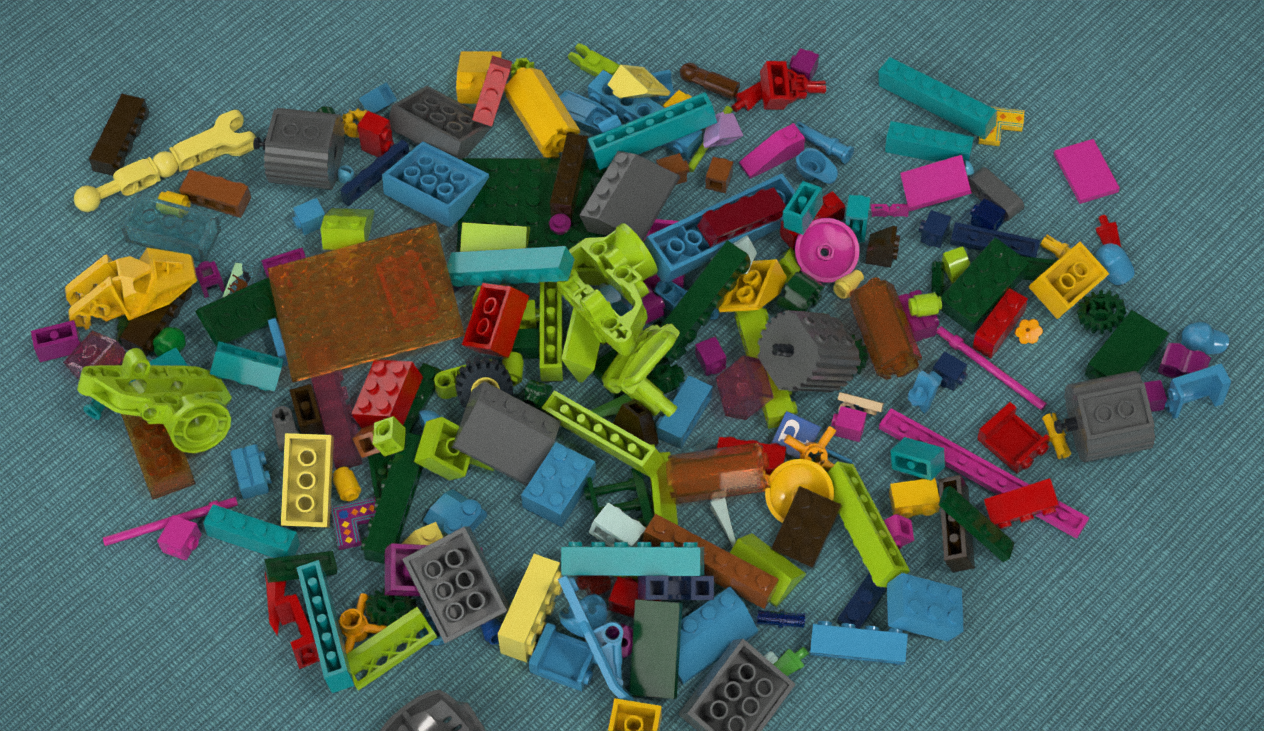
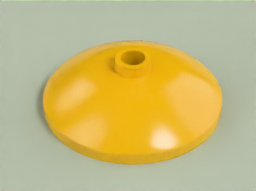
M805 459L790 460L778 466L770 475L765 489L766 503L772 515L781 523H783L799 486L834 501L832 480L828 473L817 463Z

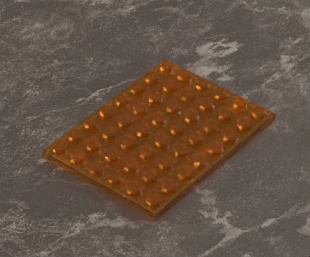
M436 222L267 268L293 383L465 336Z

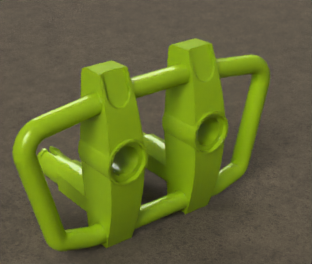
M666 324L661 328L658 325H651L641 331L636 341L638 345L633 353L629 356H623L618 353L602 376L603 386L611 393H619L622 390L632 400L636 399L651 411L653 416L662 411L667 417H670L676 411L677 406L666 398L663 392L646 377L674 345L676 338L679 336V330L672 324Z

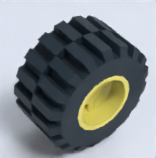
M484 356L483 360L476 357L473 363L469 360L466 362L465 368L462 366L459 369L460 375L457 374L456 376L457 383H455V387L463 408L467 406L472 390L484 381L509 395H513V383L510 374L506 370L505 365L499 364L495 358L491 361L487 356Z

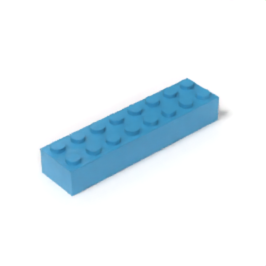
M779 174L647 236L643 243L656 263L657 275L662 283L665 284L711 262V258L725 244L723 242L710 247L697 226L705 212L709 210L716 211L726 203H736L744 196L750 197L761 189L768 190L773 187L787 206L795 191L784 175ZM783 216L777 221L728 241L734 244L746 235L751 242L780 229Z

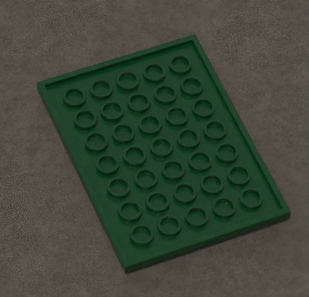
M462 158V161L488 173L489 178L464 216L458 220L456 252H460L462 223L530 227L527 248L566 246L569 250L585 238L606 237L607 235L588 232L580 217V213L608 167L599 170L595 159H587L573 218L570 220L571 227L565 234L558 235L550 229L549 221L552 218L550 200L561 159Z

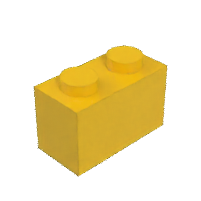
M935 478L932 480L921 479L890 484L889 498L893 515L898 514L908 519L915 515L923 514L924 516H930L939 512L940 496Z

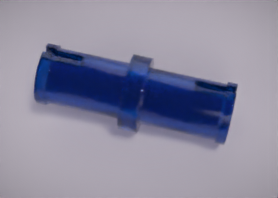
M758 609L757 624L778 625V628H783L784 626L804 628L806 614L785 612L782 609L779 612Z

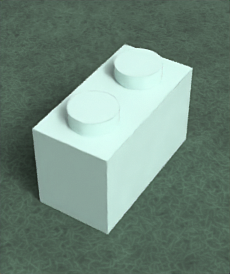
M607 503L594 519L589 533L600 541L605 542L608 546H614V542H628V547H636L637 542L642 540L646 527L623 513L618 507Z

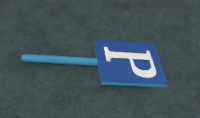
M786 411L772 443L785 446L787 454L800 459V452L784 442L785 437L789 434L803 444L815 442L821 427ZM825 448L829 455L849 464L852 463L851 459Z

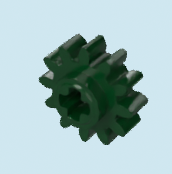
M670 364L658 366L650 372L651 375L646 377L663 393L675 390L677 387H680L679 383L685 381L683 369L678 367V364L672 367Z

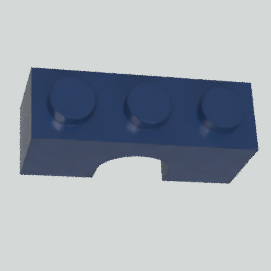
M638 576V599L714 600V576Z

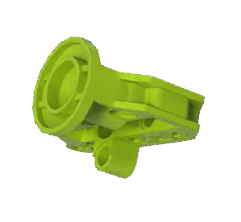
M621 223L608 236L585 238L569 249V252L575 259L568 281H558L556 284L564 298L590 324L593 333L603 345L608 343L619 354L629 356L638 345L636 341L648 318L641 298L649 294V290L643 281L648 277L656 275L658 269L652 255L639 236L628 225ZM588 261L634 308L623 316H619L612 309L610 302L606 301L602 293L598 289L594 290L589 284L586 285L574 269Z
M139 348L129 350L124 356L122 365L85 366L82 369L77 386L79 393L94 398L114 412L140 416L148 424H164L174 446L182 452L198 453L207 451L220 443L230 429L231 416L226 406L231 402L232 396L223 381L210 374L209 370L196 366L150 365L144 352Z

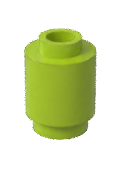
M935 292L914 295L913 298L908 299L910 315L923 317L939 314V310L942 309L941 297L937 296Z
M511 352L509 358L502 359V364L508 370L513 386H516L522 382L524 360L521 354Z

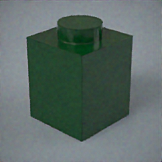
M519 329L512 351L521 354L522 359H540L539 329Z

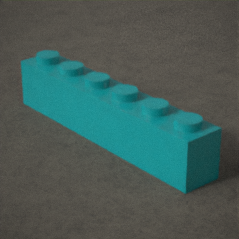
M891 57L887 59L878 71L880 87L983 139H986L996 126V109Z
M706 92L591 137L588 139V143L599 170L609 167L618 151L638 155L716 124L717 120L713 105Z
M566 246L451 252L444 274L452 285L457 287L481 286L482 283L500 285L568 281L575 259Z
M568 542V546L561 547V575L703 576L704 547H698V542H684V547H674V542H660V547H651V542H637V547H628V542H614V546H605V542H591V546H582V542Z
M317 560L299 566L297 571L324 679L331 693L355 686L327 576L321 563Z

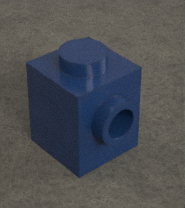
M931 210L927 220H922L920 224V242L928 246L941 248L950 228L951 216Z
M945 351L933 366L932 371L942 377L940 386L949 388L952 391H955L958 385L962 386L968 377L966 373L967 364Z

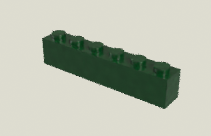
M728 240L660 326L661 328L666 324H672L680 332L674 345L662 358L671 365L675 360L677 361L682 357L683 349L688 343H692L695 340L700 327L708 323L711 317L710 314L715 308L718 309L722 305L727 292L735 288L738 278L750 268L751 260L749 255Z
M405 432L404 450L395 453L394 458H390L387 471L389 473L387 478H383L381 484V491L383 492L381 498L377 497L374 506L376 513L374 517H370L368 523L369 534L368 537L363 538L361 545L365 560L385 564V549L391 543L399 544L423 471V466L414 462L421 435Z

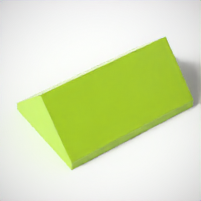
M462 223L460 252L527 248L530 227Z
M573 307L561 360L580 383L584 382L594 371L600 341L593 333L590 324Z
M753 533L738 538L730 551L731 554L779 579L776 591L769 601L776 608L806 576L805 572L777 551L772 550L769 545Z

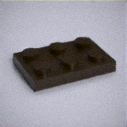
M799 486L771 549L814 568L842 505Z

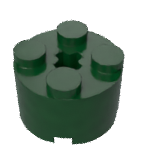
M797 271L785 286L784 297L780 295L776 306L783 311L810 312L811 306H816L821 300V293L825 286L804 271Z

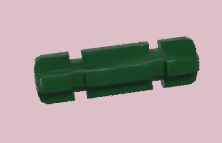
M934 261L932 263L931 293L935 292L937 296L941 297L944 294V263L942 261Z

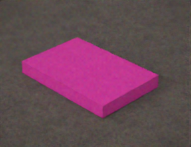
M1094 139L1054 151V156L1079 204L1119 192L1120 188Z
M962 155L900 173L909 211L972 194Z

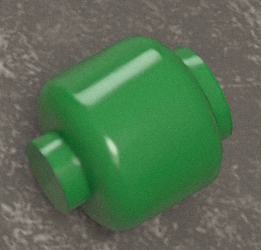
M176 327L164 328L153 340L154 351L158 357L174 348H177L180 353L186 346L184 333Z

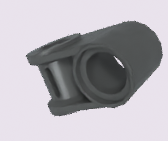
M279 406L272 412L275 436L280 452L284 451L285 433L299 434L292 412L285 406Z

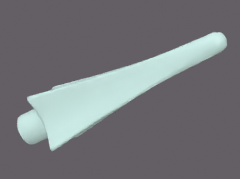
M715 492L710 495L712 500L710 502V509L733 547L736 539L732 530L725 497L721 499L719 493Z

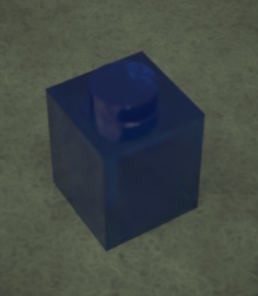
M984 198L980 204H975L970 212V215H972L971 225L997 231L1004 223L1006 210Z

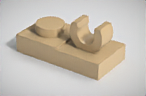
M839 392L838 400L844 402L840 406H849L851 409L856 410L855 405H859V407L864 408L863 412L876 415L877 411L883 412L885 403Z

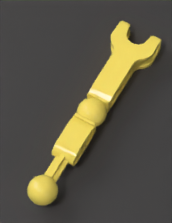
M239 110L229 111L216 119L213 128L177 143L169 148L170 152H159L153 159L148 157L120 168L113 175L114 181L98 188L88 185L80 187L74 194V203L81 211H94L99 207L101 199L119 191L125 196L135 194L154 185L156 182H160V177H171L176 173L177 169L179 172H182V170L191 169L223 154L242 156L254 150L253 142L256 136L250 131L235 133L236 130L242 127L244 117Z

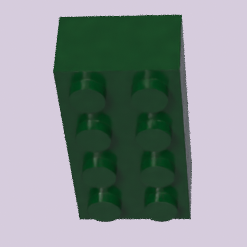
M995 237L941 296L942 309L940 310L971 334H974L993 311L1009 288L1014 290L1028 274L1030 262Z

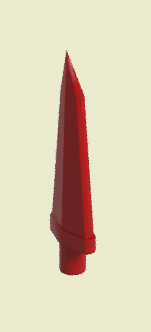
M761 81L735 95L737 102L732 105L733 111L738 112L742 108L749 111L763 98Z
M1107 215L1099 216L1098 219L1101 226L1095 230L1102 244L1112 243L1121 247L1117 223H1109Z
M265 572L269 624L278 636L280 619L274 603L284 596L287 581L268 583Z

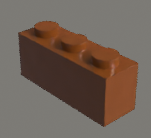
M189 170L179 189L182 195L188 196L191 204L239 218L242 217L251 199L249 188L245 184L232 182L220 176H211L203 171Z

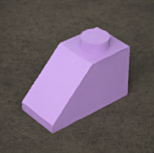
M724 112L715 115L717 123L706 127L703 145L705 148L726 146L743 136L733 113L724 114Z

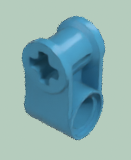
M659 281L655 287L657 296L662 298L665 308L671 312L688 291L672 281L665 284Z

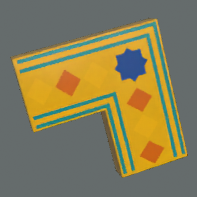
M992 107L997 110L996 126L986 139L979 136L978 144L1000 146L1001 130L1022 132L1024 110Z

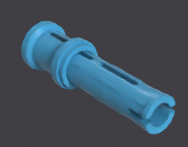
M797 122L796 127L805 137V140L823 148L827 155H833L841 159L842 163L846 164L849 162L854 153V147L846 146L840 143L837 138H829L802 122Z

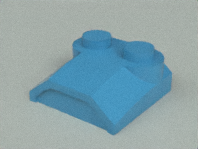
M452 489L445 492L430 507L423 519V523L429 525L436 522L442 536L445 537L464 526H470L473 532L487 517V512L481 508L477 501L469 500Z

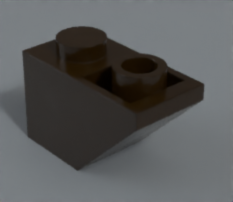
M891 226L870 234L865 264L891 268L892 260H897L900 235H896L897 226Z
M636 399L622 404L613 424L649 445L655 444L656 447L659 441L651 411Z

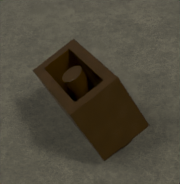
M311 384L290 389L301 434H325Z

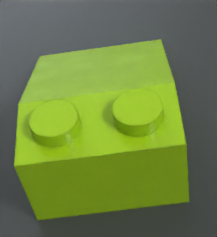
M331 208L324 215L321 225L323 250L366 251L374 209Z

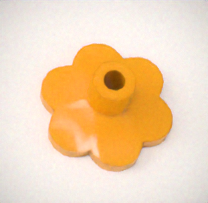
M1023 319L1020 321L1019 327L1015 329V335L1019 337V341L1022 344H1027L1028 342L1031 344L1036 343L1038 336L1043 333V329L1039 326V322L1036 319L1029 321Z

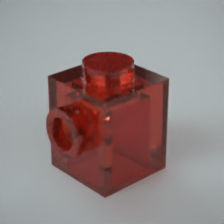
M577 575V578H575L581 591L585 590L588 595L597 594L600 596L611 590V579L608 575Z

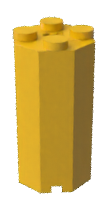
M525 67L518 69L505 85L506 98L543 157L556 159L560 157L558 153L563 152L567 133L578 134L580 129L542 70L526 69Z

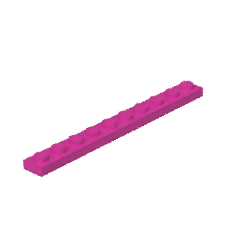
M890 408L879 424L880 430L900 441L907 437L943 447L945 466L997 495L1029 485ZM1060 501V508H1056V513L1043 516L1042 513L1035 515L1078 539L1089 521V517Z

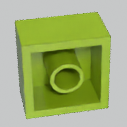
M444 417L426 421L414 462L449 481L465 477L471 457L452 448L459 426Z

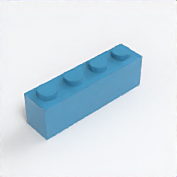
M818 621V624H813L810 655L899 665L905 664L908 634L903 633V630L889 628L888 632L879 631V627L865 626V629L855 628L856 625L842 623L841 627L832 626V622Z

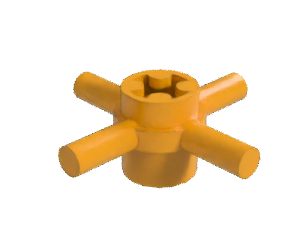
M831 426L827 428L818 443L808 442L803 444L789 434L785 437L784 442L800 452V459L812 461L811 457L808 456L809 453L817 454L819 451V455H817L813 462L827 471L835 465L828 460V453L825 449L837 431Z
M364 593L360 594L356 609L344 611L340 616V620H338L339 627L346 637L344 645L346 654L353 650L355 642L363 641L369 633L377 634L387 627L385 625L369 624L364 616L366 600H368V595Z

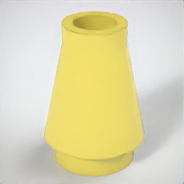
M854 270L852 273L836 280L833 286L835 294L841 299L851 297L860 282L864 280V275L861 271Z

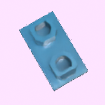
M921 371L913 388L908 392V401L913 406L918 405L921 411L926 413L935 398L942 377L934 371H931L929 374Z

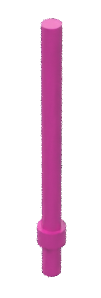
M942 326L937 330L936 333L948 341L949 346L953 349L960 350L1041 411L1046 407L1047 403L965 344L961 337L958 335L954 336Z
M236 497L220 502L215 500L209 502L207 506L174 516L192 520L208 515L213 504L228 509L238 506ZM171 517L103 537L104 545L108 546L163 529Z

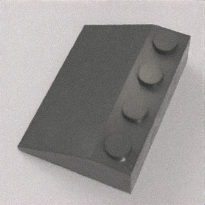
M425 86L393 104L389 116L391 129L396 133L404 135L417 144L425 142L460 160L467 157L493 127V125L489 126L473 121L474 110L429 86Z
M618 151L580 213V217L588 232L607 236L615 231L619 224L625 223L643 242L680 177L678 174L637 154Z
M484 381L471 392L452 448L527 486L548 455L556 439L561 422Z
M464 526L402 559L445 644L504 615L510 608L470 526Z
M733 640L678 715L697 731H762L796 684L746 640Z

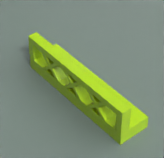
M660 452L664 462L653 477L650 478L653 513L678 525L671 453Z
M418 607L347 654L354 685L358 691L437 638V635ZM426 627L429 634L421 639H417V633ZM408 643L404 651L396 652L400 644ZM382 656L388 657L386 663L381 666L376 665L379 658ZM362 670H368L367 675L358 681L355 675Z

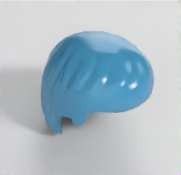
M597 594L585 596L583 599L589 609L586 615L592 627L595 628L606 623L608 612L604 599ZM568 606L567 614L560 611L559 619L561 624L571 633L585 637L571 606Z

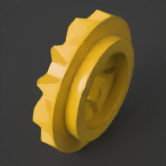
M357 108V110L351 111L349 109L347 114H343L345 135L359 138L357 125L353 123V119L360 121L367 110L361 111Z

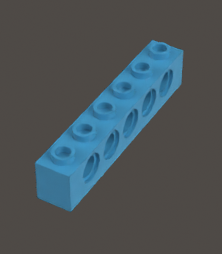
M604 70L588 85V98L604 106L613 115L617 114L625 123L664 109L663 106L648 97L618 98L608 86L613 75ZM698 130L661 146H666L674 154L680 153L683 158L688 160L702 144V131Z

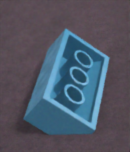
M728 587L715 596L714 600L708 601L682 619L678 679L682 684H685L718 661L733 640L744 639L747 641L758 633V629L744 602L731 587Z

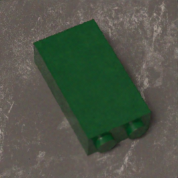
M1131 310L1090 360L1085 375L1092 380L1137 371L1141 376L1165 346L1169 332Z

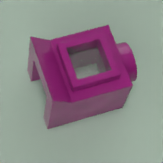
M204 261L195 268L196 276L205 298L209 297L206 287L218 284L221 292L225 291L223 280L215 261Z

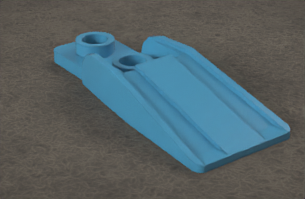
M565 90L559 97L578 128L593 135L602 133L598 123L613 116L601 104L569 90Z

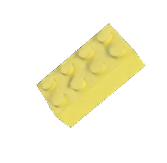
M285 433L281 526L330 528L334 436Z
M533 554L498 632L501 654L526 663L529 656H532L537 645L536 640L546 626L545 620L547 615L551 616L554 611L556 595L560 596L563 590L558 581V578L563 576L561 575L560 562Z

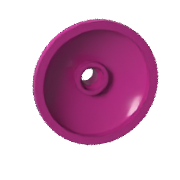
M832 218L814 220L804 235L799 234L796 239L795 258L797 264L802 271L817 281L833 283L850 274L855 268L859 258L858 240L850 227L839 220ZM821 249L827 251V256H822Z

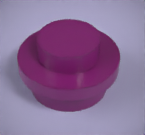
M556 214L550 219L549 226L555 234L562 235L570 229L571 221L567 215Z

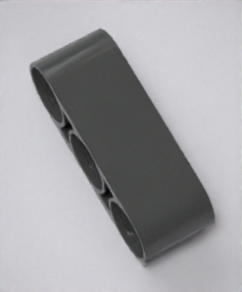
M982 167L968 178L971 192L1002 220L1007 222L1024 209V203L1021 198L987 168Z

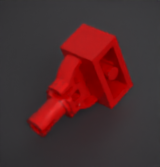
M766 61L760 70L764 110H784L787 104H791L797 99H805L807 93L825 94L826 92L825 80H808L804 74H797L793 70L787 69L786 61Z

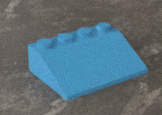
M421 142L382 174L385 195L449 228L464 216L489 178L488 173L425 142Z

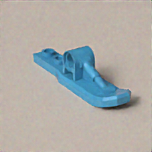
M567 574L559 577L558 581L609 689L619 699L633 701V696L623 687L621 669L623 628L621 624L617 621H608L593 628L586 615L589 612L584 599L579 600L576 594L579 588L574 577L569 579ZM609 626H615L619 629L620 633L616 638H609L606 635V629Z

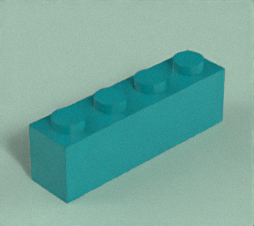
M890 121L885 152L933 162L962 155L966 165L965 160H970L974 137Z
M214 504L203 523L207 536L273 558L293 556L300 546L296 531Z

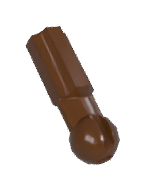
M688 62L683 64L679 71L680 77L685 82H693L704 87L706 90L733 100L735 95L738 94L739 82L715 72L701 69L694 63Z

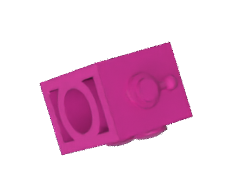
M172 515L157 542L163 553L187 561L191 552L197 548L202 534L197 523Z

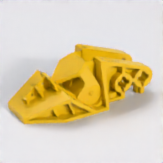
M146 248L139 260L128 256L113 261L107 254L66 285V299L71 305L68 311L69 321L74 320L77 327H84L87 330L91 326V316L102 318L107 322L125 314L128 320H132L169 305L197 281L193 257L189 254Z

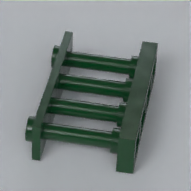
M633 468L631 469V478H628V481L593 487L592 478H587V487H583L586 501L590 500L594 519L605 507H598L596 496L630 490V492H635L636 498H633L632 501L612 505L621 509L622 512L634 509L639 511L641 517L637 521L647 528L653 515L640 471Z

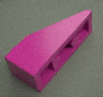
M793 123L771 135L739 162V165L751 179L798 156L804 151L805 137Z

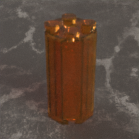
M875 277L862 287L852 290L850 292V305L876 374L887 380L892 379L891 375L896 374L899 378L916 370L919 367L918 360L921 361L922 356L894 285L886 280L881 281L880 278Z
M758 443L669 455V461L666 462L668 486H672L674 492H670V495L675 504L765 492V489L771 487L770 477L768 474L766 475V467H769L768 454L764 453L763 446Z

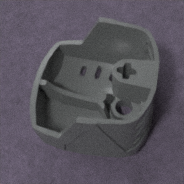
M434 690L418 696L399 709L384 724L380 731H453L458 726L462 727L458 731H485V728L467 702L456 701L447 693L441 690ZM451 718L449 722L444 723V720Z

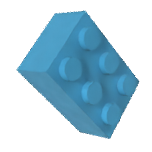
M556 442L522 493L523 508L563 527L584 494L583 487H587V478L591 477L593 480L596 475L595 461Z
M901 573L887 583L888 627L947 642L963 632L961 588Z

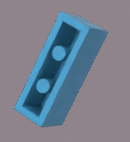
M688 376L685 382H681L680 387L677 389V396L675 399L670 400L677 406L676 411L670 417H667L666 414L664 417L660 416L655 428L657 429L658 439L682 449L712 399L713 386L691 376Z

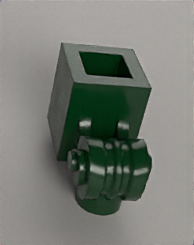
M529 380L524 387L525 396L522 401L545 413L542 406L553 393V386Z

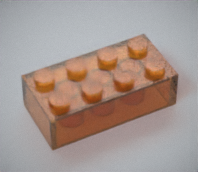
M121 414L152 500L196 484L185 453L174 446L164 424H148L140 416Z

